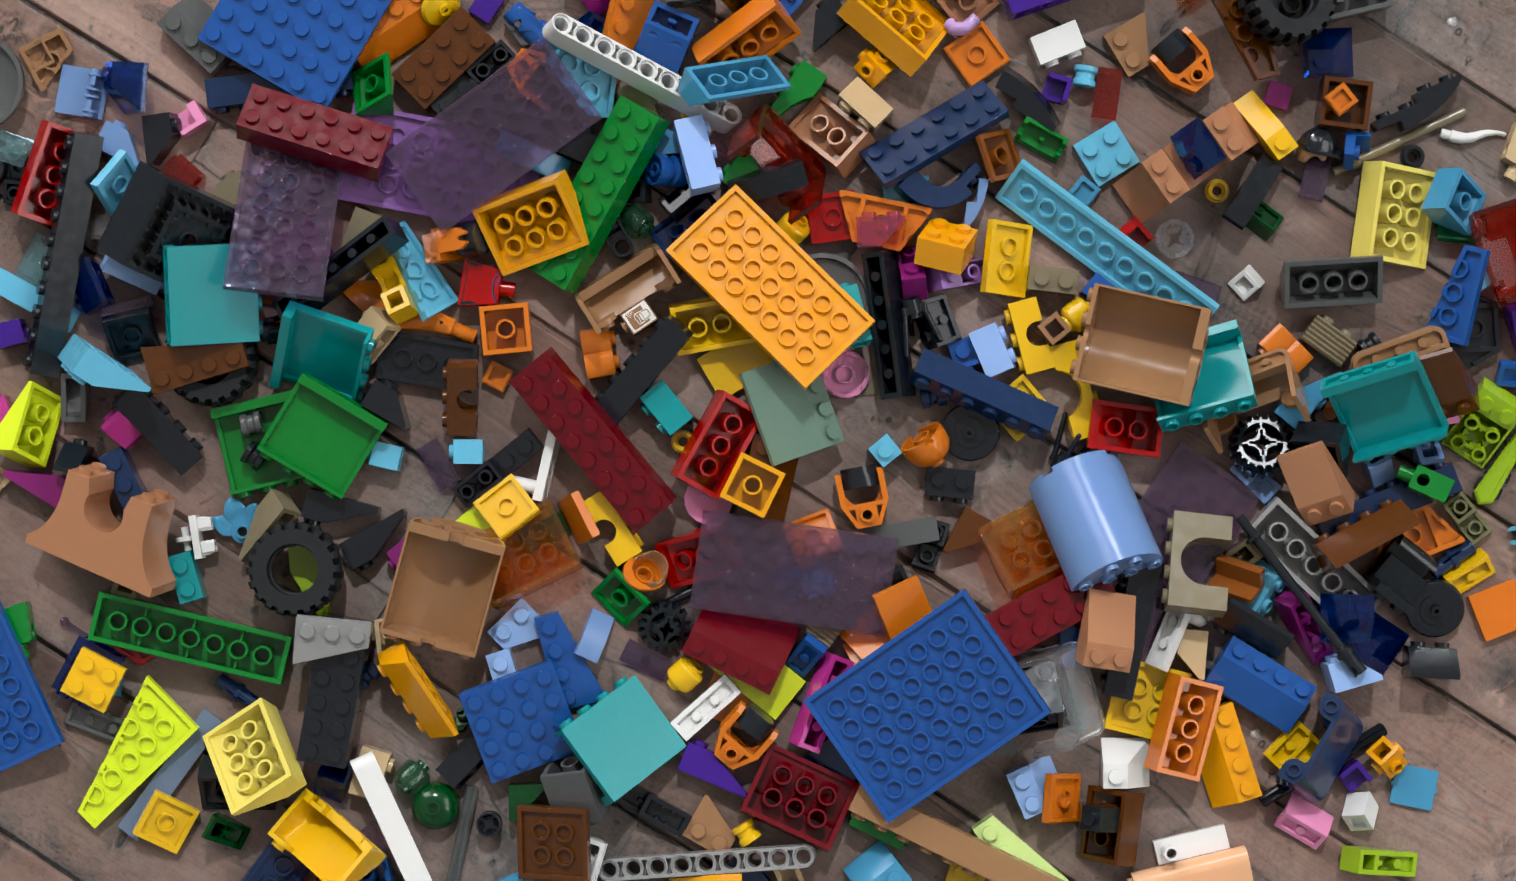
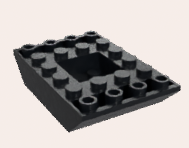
M140 160L96 249L118 263L164 284L162 245L184 246L182 245V238L187 234L195 236L193 245L247 243V241H252L256 243V247H259L258 242L267 237L273 222Z

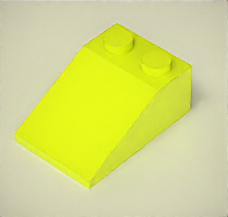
M29 381L0 423V454L24 467H46L61 418V396L33 381Z

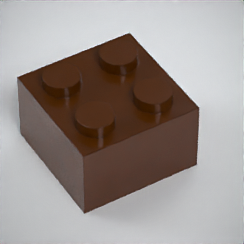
M1326 75L1322 77L1319 84L1314 127L1339 131H1367L1374 82ZM1344 82L1358 99V102L1338 117L1323 97Z

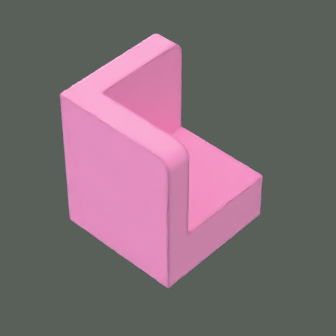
M195 100L186 104L187 109L178 114L182 122V131L180 133L186 139L211 124L199 103Z

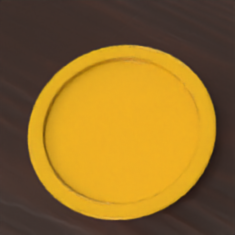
M424 0L421 7L424 21L431 26H441L460 8V0Z

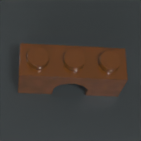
M449 358L447 367L443 366L442 381H447V390L443 389L442 404H447V412L442 414V427H447V436H476L478 429V405L465 404L459 398V394L467 390H477L478 359Z

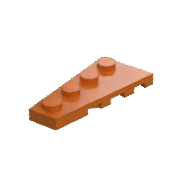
M610 0L602 34L633 50L655 0Z

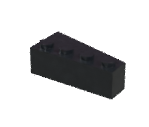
M123 390L115 397L114 405L181 476L204 456L202 451L203 445L195 437L191 439L185 432L187 428L178 419L175 420L169 414L170 410L168 407L154 397L152 390L149 392Z

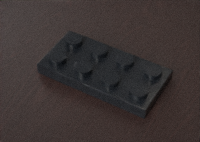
M398 332L378 357L375 378H385L390 381L447 389V381H442L443 366L447 367L449 358L478 359L480 346ZM470 390L463 391V392H465V393H471V394H472V391H470Z

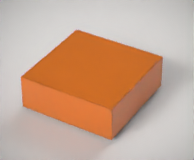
M1344 82L1323 97L1338 117L1358 102V99Z
M492 360L481 382L504 393L514 371Z

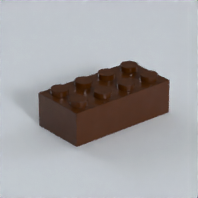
M460 7L391 75L429 112L431 110L429 108L430 105L461 78L465 71L494 46L496 42Z

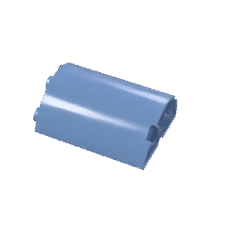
M1098 450L1071 457L1052 466L1053 472L1048 475L1040 474L1030 484L1029 492L1071 592L1076 590L1086 591L1091 589L1093 585L1101 582L1103 584L1111 583L1116 580V575L1118 574L1130 577L1137 574L1139 570L1145 568L1151 570L1162 565L1163 557L1116 452L1107 454L1106 450Z

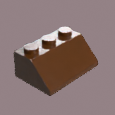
M1089 785L1086 803L1120 808L1118 833L1083 830L1079 857L1115 866H1135L1145 793L1125 789H1103L1101 786Z

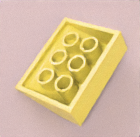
M1363 161L1350 257L1383 255V264L1426 269L1432 220L1421 208L1436 172L1386 161Z
M261 697L202 736L231 815L233 816L287 798L307 785L277 707Z

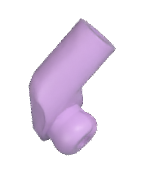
M972 13L963 22H956L954 18H949L945 21L944 28L952 36H965L981 21Z

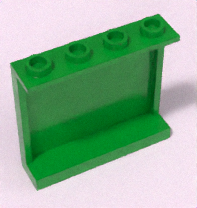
M303 371L257 449L261 451L259 455L266 460L272 462L274 459L282 464L280 467L288 473L294 474L296 472L302 475V480L313 487L316 484L324 489L323 493L333 499L337 497L342 499L389 421Z
M292 390L210 409L211 418L215 420L231 487L230 495H237L238 499L252 496L251 491L258 489L261 490V493H265L271 489L276 490L275 485L283 483L285 487L298 485L299 480L303 478L302 475L296 472L291 474L280 467L282 464L274 459L272 462L266 460L257 472L252 469V465L240 461L243 453L252 441L257 442L258 445L260 444ZM259 410L262 415L265 433L260 435L254 433L250 437L244 438L239 414L245 413L250 415L254 411Z

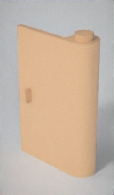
M1245 845L1131 872V878H1127V881H1254Z

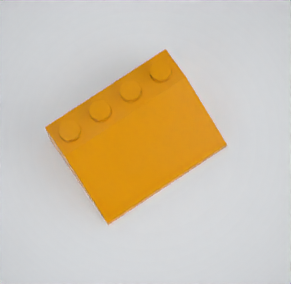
M847 0L836 13L844 22L853 27L864 39L868 40L910 77L928 59L948 31L944 28V23L948 18L927 0Z
M565 169L483 200L472 210L503 276L589 244L577 195Z

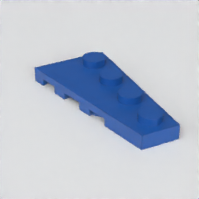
M1464 245L1451 271L1452 275L1447 285H1444L1436 307H1433L1429 315L1431 318L1427 326L1435 325L1442 328L1446 333L1448 342L1468 346L1491 250Z
M559 611L534 617L545 659H551L569 709L597 702L595 698L603 693L604 690H602L585 658L573 653L577 644Z

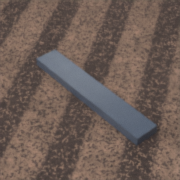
M204 708L195 720L200 728L164 762L118 825L121 830L136 841L140 837L134 835L132 831L155 789L171 796L206 749L202 736L224 722L207 708Z

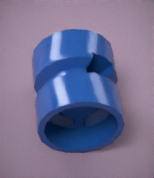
M652 155L645 168V177L650 185H667L668 187L681 188L687 184L680 156Z

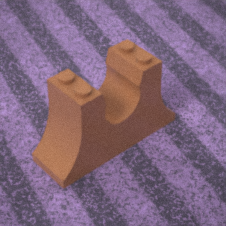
M1230 102L1209 115L1165 148L1150 156L1111 186L1132 216H1136L1143 223L1257 144L1259 139L1233 102Z
M92 462L89 465H80L77 468L69 469L55 511L42 527L27 533L25 543L149 598L174 590L177 579L169 564L167 539L177 499L169 496V492L162 489L143 492L130 498L123 510L122 522H119L110 509V495L114 489L115 472L106 469L107 466L99 462Z

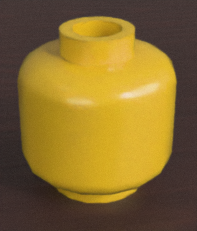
M787 212L776 223L798 245L810 232L808 220L801 213Z
M1075 297L1061 309L1062 319L1071 328L1072 333L1074 331L1081 333L1085 330V326H1081V320L1084 311L1088 312L1090 302H1087V298L1083 300L1081 297Z
M681 657L668 668L667 675L669 679L667 683L676 692L679 690L680 692L688 693L701 683L703 668L695 658Z

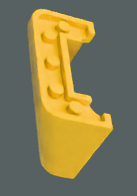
M307 788L304 789L267 833L274 839L272 844L278 850L283 852L286 849L292 853L321 881H360L387 857L383 851L332 806Z

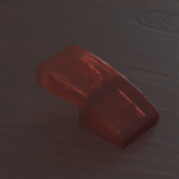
M1098 66L1091 117L1116 120L1123 70Z

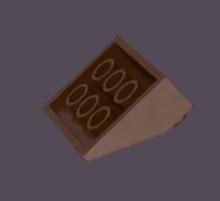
M1453 347L1419 356L1447 419L1480 410L1477 384Z

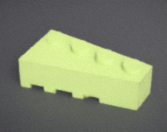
M992 813L971 826L979 839L1064 881H1069Z

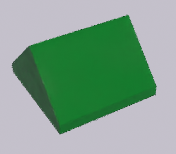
M385 52L352 73L355 114L358 116L394 114L390 54Z
M616 567L591 594L625 628L652 601L642 591L629 586L623 577V571Z

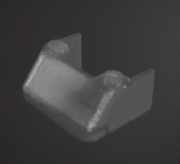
M1067 642L1014 656L1021 668L1033 666L1034 673L1039 680L1043 682L1057 680L1070 725L1060 727L1053 739L1036 742L1033 753L1034 759L1073 750L1100 735L1104 730L1105 717L1090 667L1082 666L1074 660L1077 642Z

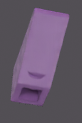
M984 257L971 259L961 275L934 268L925 269L928 293L980 284Z

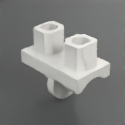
M188 516L191 536L189 535L188 526L181 527L182 537L176 538V543L183 542L184 550L190 551L192 550V541L195 560L206 558V555L218 552L216 539L203 540L202 531L214 529L212 517Z

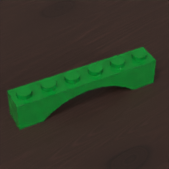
M805 60L801 64L797 62L794 64L788 74L791 76L788 81L791 85L790 90L776 92L777 99L773 105L767 104L761 113L764 116L759 125L755 123L747 134L750 136V139L746 145L743 143L739 145L734 153V156L737 158L733 164L727 163L722 170L724 181H721L722 184L728 187L727 181L758 170L760 150L772 125L789 109L802 102L814 99L827 80V75Z

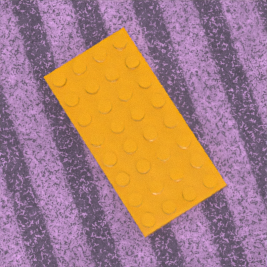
M736 184L665 251L804 390L875 323V320Z

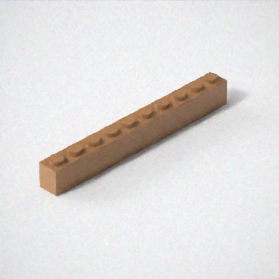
M861 784L848 809L852 812V817L863 822L865 819L874 822L873 827L885 833L890 830L897 834L896 838L907 844L912 841L919 845V850L930 855L932 852L941 855V861L952 866L954 863L963 866L962 871L974 877L976 874L985 877L984 881H1064L914 806L888 823Z

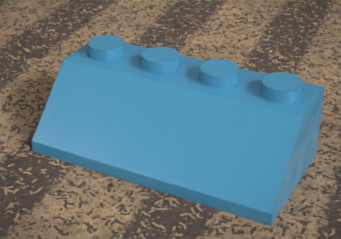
M762 55L685 67L678 91L688 105L693 106L790 90L791 85L769 56Z

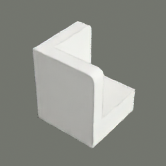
M1370 791L1348 793L1342 818L1350 831L1373 830L1379 806Z

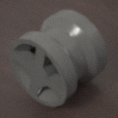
M259 410L254 411L250 415L245 413L239 414L244 438L250 437L254 433L259 435L265 433L262 415Z

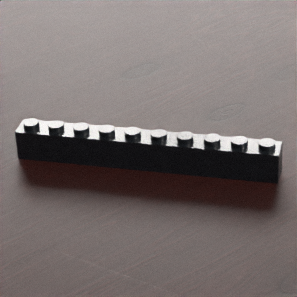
M70 130L69 135H66L64 139L63 149L66 150L64 160L62 159L59 164L60 184H56L54 197L57 198L55 208H52L50 213V222H52L51 232H47L45 246L48 249L46 256H43L41 261V270H43L42 280L38 281L36 287V294L39 297L37 304H34L32 309V318H34L33 328H29L27 341L30 345L28 352H25L23 357V366H25V370L30 374L59 378L62 362L57 357L66 343L94 190L90 183L97 176L104 137Z

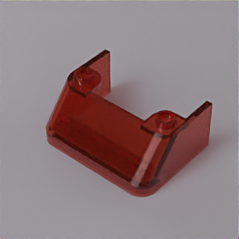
M763 104L754 111L731 137L727 157L731 160L735 156L747 157L751 155L762 168L771 164L777 166L795 158L803 162L809 185L778 195L781 204L790 209L788 223L791 225L821 205L826 169L820 159L768 104Z

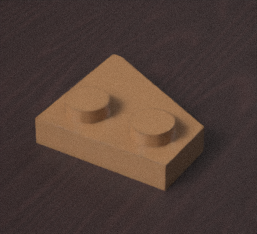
M1144 12L1103 36L1127 78L1149 66L1146 15Z
M705 793L682 835L707 850L730 849L736 839V836L731 832V828L712 802L710 796Z

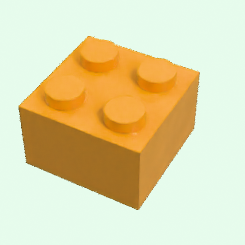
M931 218L917 237L914 264L961 275L974 257L978 229L971 228L967 224L957 225L949 223L942 218Z
M741 452L720 497L764 518L786 474Z

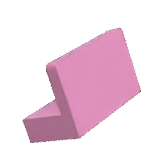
M1292 793L1289 796L1286 808L1276 818L1274 826L1316 850L1328 837L1334 817Z

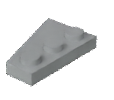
M297 614L292 664L369 648L372 622Z

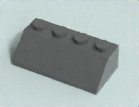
M1383 255L1284 261L1280 273L1279 299L1285 309L1382 303Z

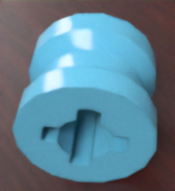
M1075 64L1074 71L1076 74L1072 85L1082 88H1095L1096 82L1094 78L1098 73V68Z

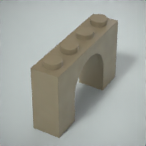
M1174 510L1171 518H1167L1166 532H1169V541L1165 542L1164 556H1168L1167 565L1164 564L1162 579H1166V588H1162L1160 599L1161 603H1164V611L1223 618L1227 612L1228 588L1202 585L1192 581L1182 569L1181 555L1186 548L1196 544L1228 547L1232 540L1233 517Z

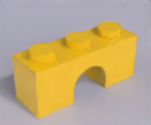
M392 254L371 270V272L376 277L383 291L380 295L388 315L398 325L419 315Z
M1032 297L1007 304V310H1004L1003 313L1006 324H1011L1013 333L1010 334L1013 348H1018L1020 357H1017V365L1019 371H1024L1025 375L1054 368L1055 365L1049 344L1042 346L1033 345L1026 336L1029 325L1042 321L1037 298Z
M600 491L584 501L595 523L600 520H608L614 524L616 536L612 542L605 545V548L617 567L643 551L641 546L644 543L638 533L632 534L628 524Z

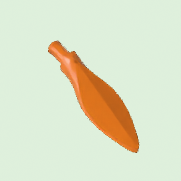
M376 280L357 281L343 292L363 313L370 306L386 309L380 295L383 291ZM441 312L422 322L420 315H417L399 324L404 330H424L447 337L451 335L470 344L473 343L478 331L455 322L456 319Z

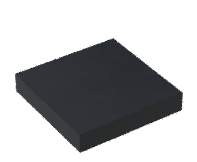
M149 306L101 317V323L112 354L118 362L142 356L140 347L163 346Z

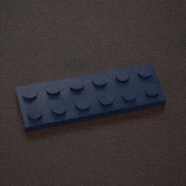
M982 80L861 151L860 157L887 190L973 139L975 136L1010 117L1009 110Z

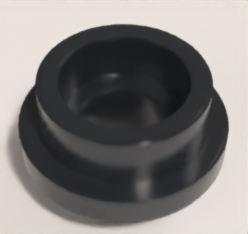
M1408 145L1400 153V161L1404 166L1418 168L1425 159L1424 151L1417 145ZM1409 153L1415 154V161L1412 162L1408 159Z

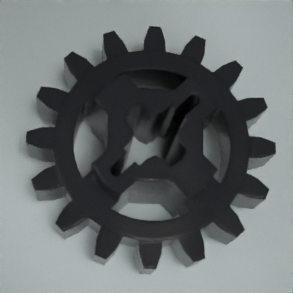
M667 599L665 604L657 600V606L655 607L652 604H648L650 610L648 612L642 610L641 613L644 619H638L639 625L642 626L638 628V632L640 635H643L641 637L643 643H648L651 650L656 646L660 653L663 647H666L668 652H671V646L673 645L680 648L679 641H687L684 634L691 633L690 627L687 626L691 623V620L687 617L688 613L685 608L681 609L678 602L672 606L670 599ZM675 614L679 618L680 622H677L676 619H673L672 615ZM649 630L656 634V638L649 633Z

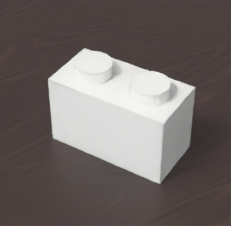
M1076 20L1040 33L1028 40L1038 67L1045 66L1046 69L1059 65L1058 60L1068 57V60H1072L1081 56V51L1086 47Z

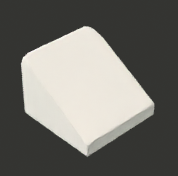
M1249 264L1227 284L1242 301H1245L1265 281Z

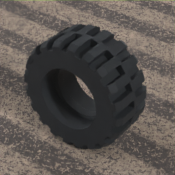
M1241 0L1238 2V8L1244 12V15L1241 16L1243 22L1246 23L1248 21L1251 26L1248 30L1253 35L1258 33L1260 35L1259 40L1265 43L1271 40V44L1277 47L1283 44L1285 47H1291L1318 35L1323 31V28L1329 25L1332 20L1330 16L1335 14L1337 8L1333 2L1337 0H1304V11L1298 19L1289 18L1281 14L1275 8L1272 0Z
M243 342L250 364L249 367L229 372L225 378L217 382L208 383L200 381L174 389V391L191 403L205 406L226 405L232 403L236 398L239 399L244 395L246 389L251 388L253 385L252 380L258 374L257 362H260V358L257 355L256 349L258 346L256 342Z
M303 522L280 524L271 530H267L262 534L260 540H256L253 545L254 549L252 553H249L247 559L250 561L249 567H246V573L250 577L248 584L250 589L255 591V598L258 601H262L265 604L264 607L268 610H274L277 614L296 617L297 614L308 615L324 608L326 604L334 599L336 592H339L342 586L340 584L341 579L344 578L345 572L342 568L344 559L339 553L341 549L337 543L333 542L332 536L322 531L318 526ZM290 546H300L308 549L315 556L318 563L316 581L309 589L303 592H290L283 589L277 583L274 576L273 566L277 555Z

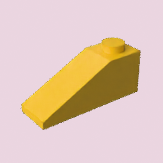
M1253 90L1233 103L1271 159L1277 162L1298 147V144L1285 126Z

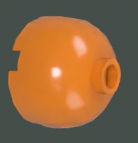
M933 422L918 429L917 431L920 434L913 440L909 436L901 444L900 450L912 465L923 468L930 466L936 468L945 461L944 457L948 453L950 439L941 423Z

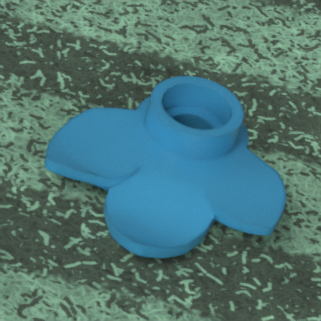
M229 497L224 506V515L212 518L215 529L221 535L232 536L236 542L244 544L247 534L241 536L239 529L245 527L248 533L258 504L252 503L245 507L239 500Z

